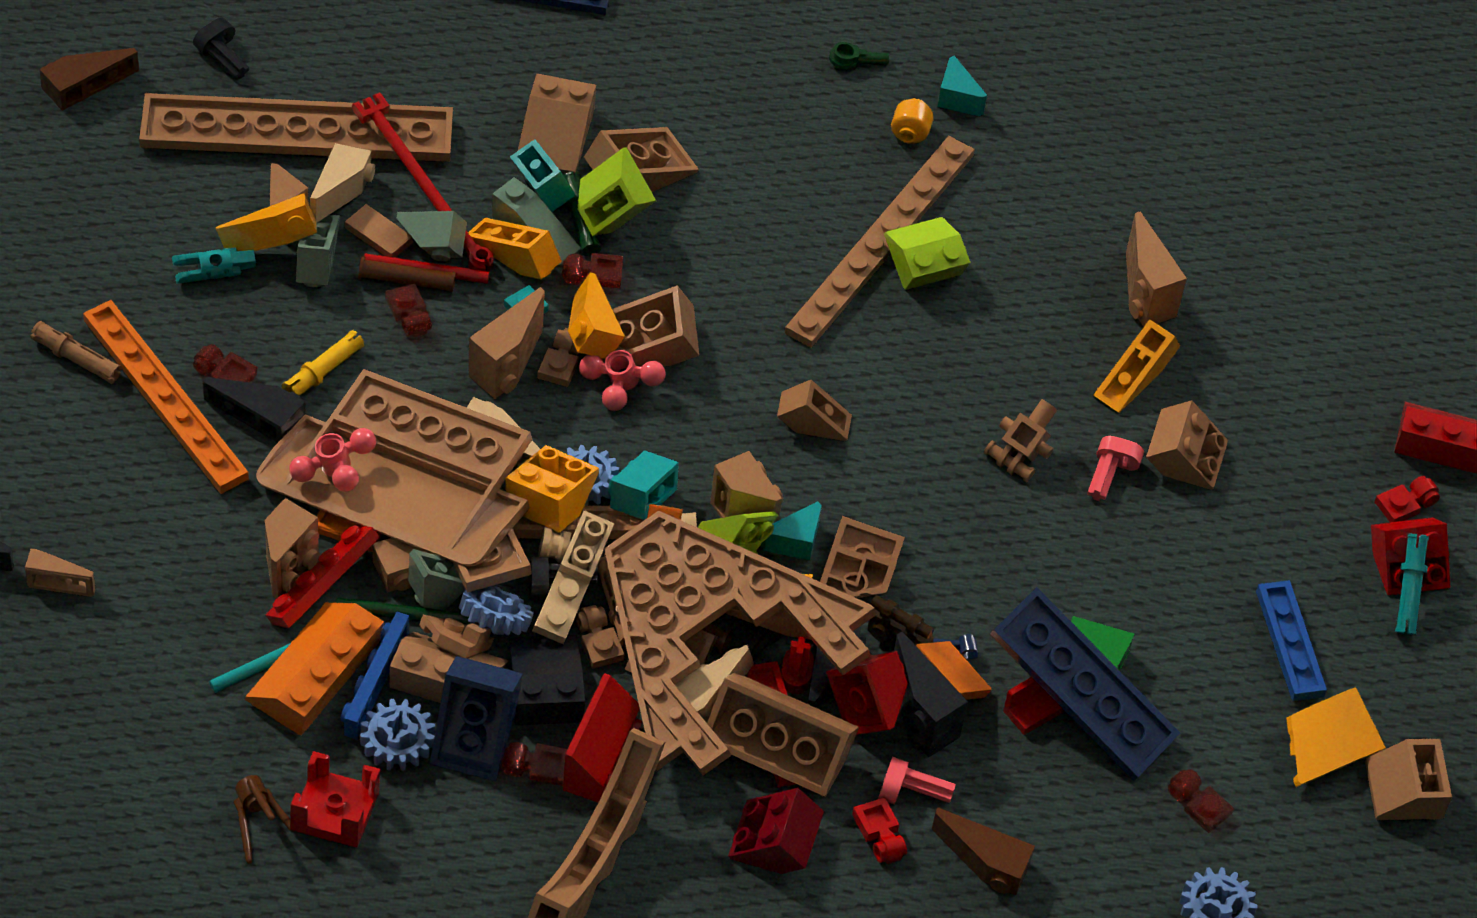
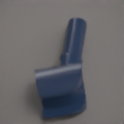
M971 634L963 635L959 640L936 638L933 640V643L950 641L957 650H960L965 659L978 658L977 640Z

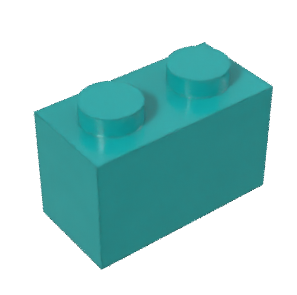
M536 139L510 156L523 178L551 212L576 195L562 172Z
M644 450L638 457L631 460L618 475L612 477L608 487L610 508L645 520L648 517L650 504L661 505L677 490L679 462Z

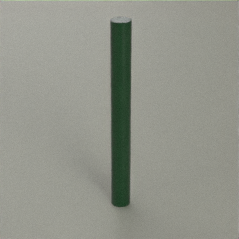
M336 598V603H356L375 616L394 618L396 612L409 615V620L421 621L424 614L441 619L452 618L463 624H470L468 621L469 616H463L461 612Z

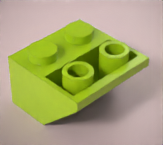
M627 147L619 150L580 179L578 211L592 236L614 232L656 201Z
M774 511L741 514L702 521L698 528L758 554L756 551L762 541H765L774 530L773 524L778 514Z

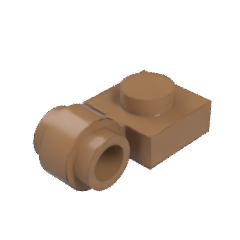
M565 328L564 331L558 329L554 339L553 347L558 350L547 349L538 370V379L568 387L578 365L579 356L572 355V353L577 355L579 353L570 337L568 328Z
M596 605L581 608V612L576 613V622L581 633L586 631L588 633L581 636V644L591 668L594 669L623 661L625 654L614 627L602 630V627L608 625L604 608L602 606L597 607Z

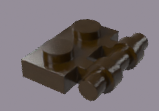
M877 595L872 599L870 604L874 607L876 615L868 621L867 631L871 632L876 640L888 642L895 646L897 634L903 632L914 645L933 643L934 636L932 634L934 628L924 623V618L917 614L912 616L898 608L899 604L891 599L886 601Z

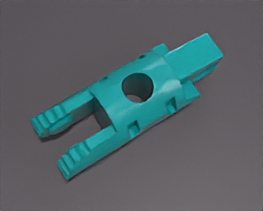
M236 247L175 255L172 257V262L175 266L198 265V270L176 274L177 284L241 275V270L255 268L256 266L254 250L237 251Z

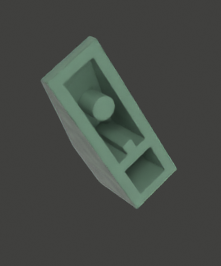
M513 177L492 194V217L494 219L550 232L562 260L557 267L560 268L581 251V247L541 198L517 178Z
M328 215L316 223L317 233L300 239L297 247L296 282L304 283L308 287L328 285L332 272L340 215Z

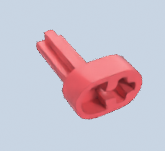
M1115 436L1103 437L1096 453L1099 462L1087 495L1092 496L1097 501L1100 499L1105 500L1117 467L1130 471L1137 470L1140 467L1144 449L1139 444Z
M892 756L878 799L885 797L888 803L895 805L902 786L950 803L956 784L908 768L909 762Z

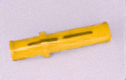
M351 330L315 360L304 363L297 374L282 384V389L300 396L310 387L318 386L323 382L324 376L364 347L362 337L359 335L353 339L357 332Z

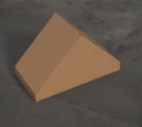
M271 164L270 206L303 193L309 203L308 187L280 165Z

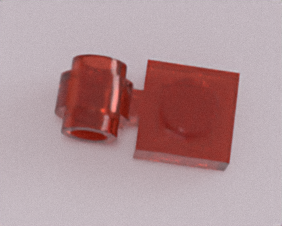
M592 253L590 262L586 261L579 254H570L562 263L561 274L567 284L579 285L591 272L596 274L601 287L620 288L623 256Z
M415 283L385 291V299L395 321L401 320L406 336L413 335V337L427 334V330L432 329L426 305Z
M212 344L203 346L194 356L193 367L204 376L211 373L212 378L250 383L257 375V366L233 352H230L224 358L223 352Z
M519 742L510 743L505 748L501 761L503 772L510 776L519 777L529 768L531 769L530 780L563 786L567 749L537 743L535 753H530L526 745Z
M1191 769L1187 771L1181 770L1170 779L1168 791L1177 801L1184 799L1189 801L1184 811L1205 831L1210 833L1232 815L1234 808L1210 786L1202 792L1199 791L1202 781L1195 771Z

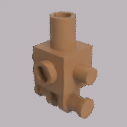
M1041 399L1029 418L1022 413L1018 415L1015 421L1007 416L1004 417L999 427L1006 431L1002 438L1006 447L1002 449L992 440L986 446L984 454L990 455L997 460L996 465L999 467L1006 465L1009 474L1013 475L1016 473L1027 483L1034 475L1036 469L1024 464V460L1027 458L1033 462L1038 454L1047 459L1054 450V448L1046 443L1051 436L1045 430V427L1057 412V409ZM1014 451L1018 452L1015 457L1011 456Z

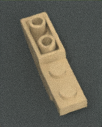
M583 511L534 625L533 632L564 644L615 523Z

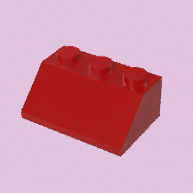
M1405 402L1394 452L1477 474V420Z
M603 674L565 754L563 790L599 803L611 778L629 732L634 728L642 731L644 726L643 721L640 719L639 703L609 674Z

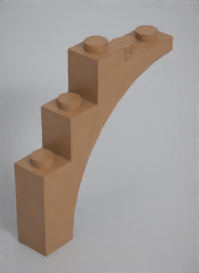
M635 728L629 732L619 760L596 809L560 868L547 884L536 893L528 918L585 917L597 885L612 872L622 842L637 830L647 803L645 797L666 742Z

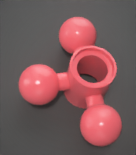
M625 350L611 352L606 357L605 363L599 356L586 355L579 363V371L586 379L595 380L602 374L609 375L612 386L604 390L602 403L611 411L621 410L626 405L628 398L626 391L634 388L640 378L646 385L654 387L660 385L666 376L665 368L661 363L649 361L642 367L636 366L632 355Z
M359 428L351 434L350 441L346 443L338 434H325L315 443L316 457L311 459L307 456H298L292 460L289 466L290 475L298 482H307L314 477L316 469L321 467L326 475L332 477V482L338 490L343 492L351 491L357 486L359 475L355 468L351 466L349 454L354 451L358 454L370 453L376 446L375 434L367 428Z

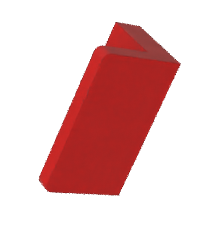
M1032 677L1008 691L1003 710L1023 735L1065 712Z

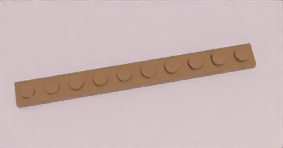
M948 136L787 324L785 334L812 348L891 254L884 233L916 224L971 160L975 149Z

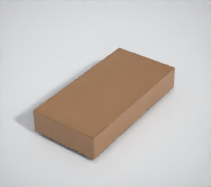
M367 204L345 221V229L384 256L396 258L413 243V238L409 233Z

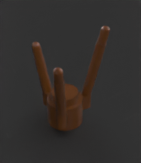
M257 775L244 777L236 784L235 791L238 798L233 802L238 811L243 849L248 864L253 862L246 809L250 812L263 810L267 818L273 821L275 816L271 810L272 808L290 830V818L274 799L270 789L265 788L262 779Z

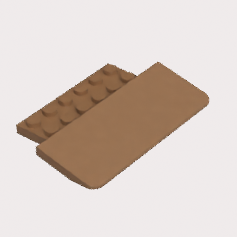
M363 369L327 422L304 415L273 447L258 468L256 477L258 483L267 489L358 525L373 527L378 533L438 555L454 563L471 567L481 564L530 508L528 500L500 490V487L504 483L505 477L511 473L531 443L532 436L531 432ZM359 428H367L375 434L376 446L370 453L358 454L354 451L349 454L351 466L355 468L359 475V482L351 491L343 492L338 490L332 482V477L326 475L321 467L316 469L314 477L307 482H298L290 475L289 466L292 460L298 456H307L311 459L316 457L315 443L325 434H338L343 438L344 443L350 441L351 434Z

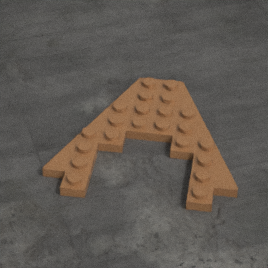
M657 511L604 548L644 730L646 734L666 742L656 767L657 771L683 752L702 775H705L731 756L726 745L675 684L700 667L698 659L684 642L737 605L755 627L784 608L842 675H845L870 657L869 649L853 631L876 615L875 609L871 604L661 511Z

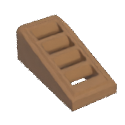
M30 549L25 566L27 586L29 588L89 597L94 596L96 589L93 571L46 552Z

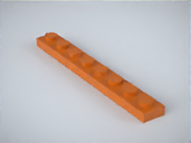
M109 300L84 312V322L117 364L122 366L124 373L218 492L222 494L249 480L247 469L114 302Z

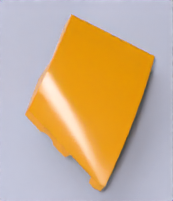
M1356 687L1325 699L1286 718L1288 733L1291 738L1290 754L1296 757L1297 775L1293 778L1296 787L1386 748Z

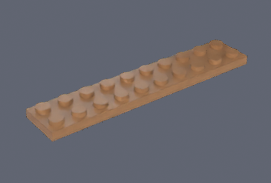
M145 93L139 137L140 148L330 156L336 143L370 150L371 158L400 159L373 120L364 124L361 123L352 109L353 103ZM389 104V113L384 116L416 160L450 162L453 107Z

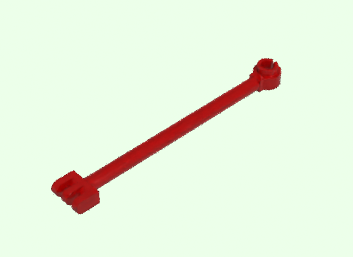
M380 92L374 94V102L370 97L363 99L364 107L359 101L353 103L352 109L361 123L364 124L373 120L437 211H452L384 116L389 113L390 105ZM466 230L463 248L469 258L468 267L485 271L486 265L487 271H490L494 262L492 252L488 248L476 244Z

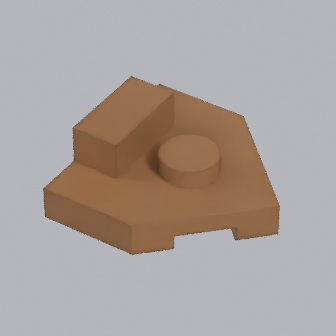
M423 614L419 624L424 632L433 633L431 639L437 646L463 658L489 650L494 638L490 637L491 628H480L478 622L466 625L452 618L441 619Z

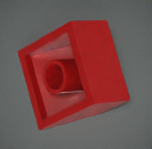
M897 651L871 655L845 675H842L836 667L826 671L842 720L858 726L857 734L885 731L894 728L908 686L904 665Z

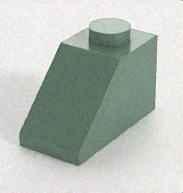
M455 211L397 212L396 218L417 244L431 255L432 259L449 261L450 258H462L467 222Z
M416 549L409 553L408 582L415 592L414 597L416 601L424 608L446 610L465 591V587L453 562L438 555Z

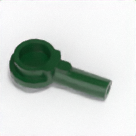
M839 42L830 50L829 60L839 69H851L857 63L888 65L889 53L867 52L864 49H859L857 45Z

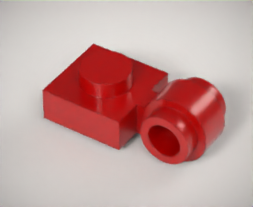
M1425 476L1416 478L1409 486L1411 492L1403 484L1377 495L1375 504L1389 522L1405 521L1420 513V504L1427 508L1434 505L1440 499L1438 494L1439 488L1432 479Z
M883 797L853 807L852 816L866 842L878 839V842L873 843V852L879 863L886 862V864L900 861L902 856L907 854V847L901 835L895 836L893 834L898 832L899 822L886 798Z

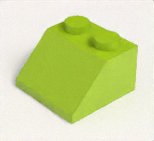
M943 217L884 233L905 290L962 275L971 263L961 235Z

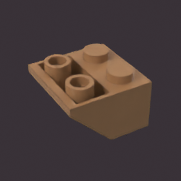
M1191 400L1161 409L1146 458L1163 476L1211 490L1214 489L1228 440L1209 420L1206 414Z
M750 451L714 466L711 504L720 518L774 511L778 514L775 522L781 520L780 511L781 503H783L781 490L777 485H772L763 464L760 461H756Z
M286 498L265 519L266 558L272 595L276 599L286 591L289 592L296 585V579L306 569H312L317 564L320 556L318 517Z
M1406 739L1366 758L1365 765L1376 820L1444 818L1452 799L1440 739Z

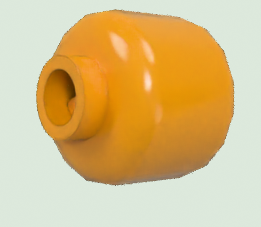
M920 99L903 100L897 105L891 122L893 134L905 143L916 144L924 141L932 126L933 111Z

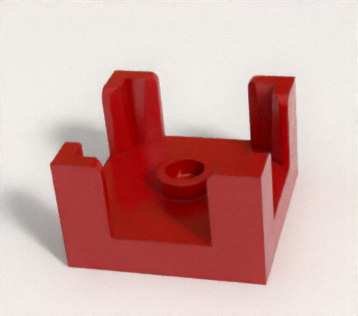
M313 751L308 762L307 783L301 795L296 792L291 802L290 830L358 848L379 795L380 768L364 765L362 781L330 773L329 755Z

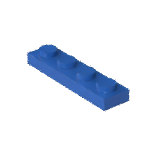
M1290 580L1258 584L1256 593L1292 701L1325 697L1327 689Z
M396 612L392 622L385 623L380 636L381 644L378 650L373 649L367 662V673L365 676H359L354 688L355 697L352 703L347 702L343 708L341 722H344V736L358 739L361 733V722L366 721V713L372 711L390 674V664L401 640L409 635V615Z

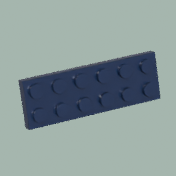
M1038 587L990 633L1010 656L1133 781L1180 734L1164 715Z

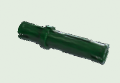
M568 172L564 177L576 195L566 202V206L572 213L581 245V252L584 256H588L587 248H589L590 255H596L601 251L598 237L591 235L578 211L581 174L575 172V180L573 172Z

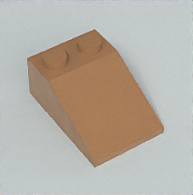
M536 74L529 97L518 150L536 139L561 172H573V175H575L595 110L596 85Z
M668 127L601 130L584 156L587 163L594 170L619 150L627 147L651 192L699 171Z
M1141 211L1137 212L1134 215L1126 249L1129 310L1133 318L1139 319L1144 327L1149 319L1158 324L1177 317L1187 278Z
M678 285L612 309L625 335V338L616 350L629 352L636 366L642 367L649 361H657L663 366H672L699 356L694 305Z
M541 287L469 338V377L494 399L503 393H510L517 386L543 331L545 291Z

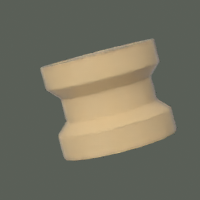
M544 527L538 557H548L549 559H554L557 563H561L571 540V532L564 531L560 534L553 532L548 527Z

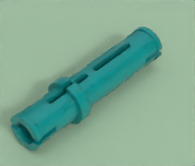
M1412 533L1407 535L1405 562L1401 563V570L1404 571L1395 632L1404 634L1407 620V634L1417 635L1416 628L1423 573H1427L1428 568L1425 565V557L1429 536H1419L1418 548H1416L1418 534Z

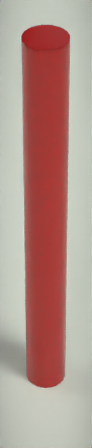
M364 254L366 260L456 272L455 279L488 284L490 271Z

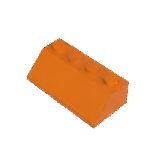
M325 602L246 695L245 700L302 736L380 642L384 621L356 603Z

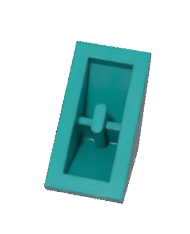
M955 55L950 57L940 88L937 107L976 116L983 115L987 94Z
M817 501L775 522L772 534L761 543L763 550L810 560L819 526L822 505Z

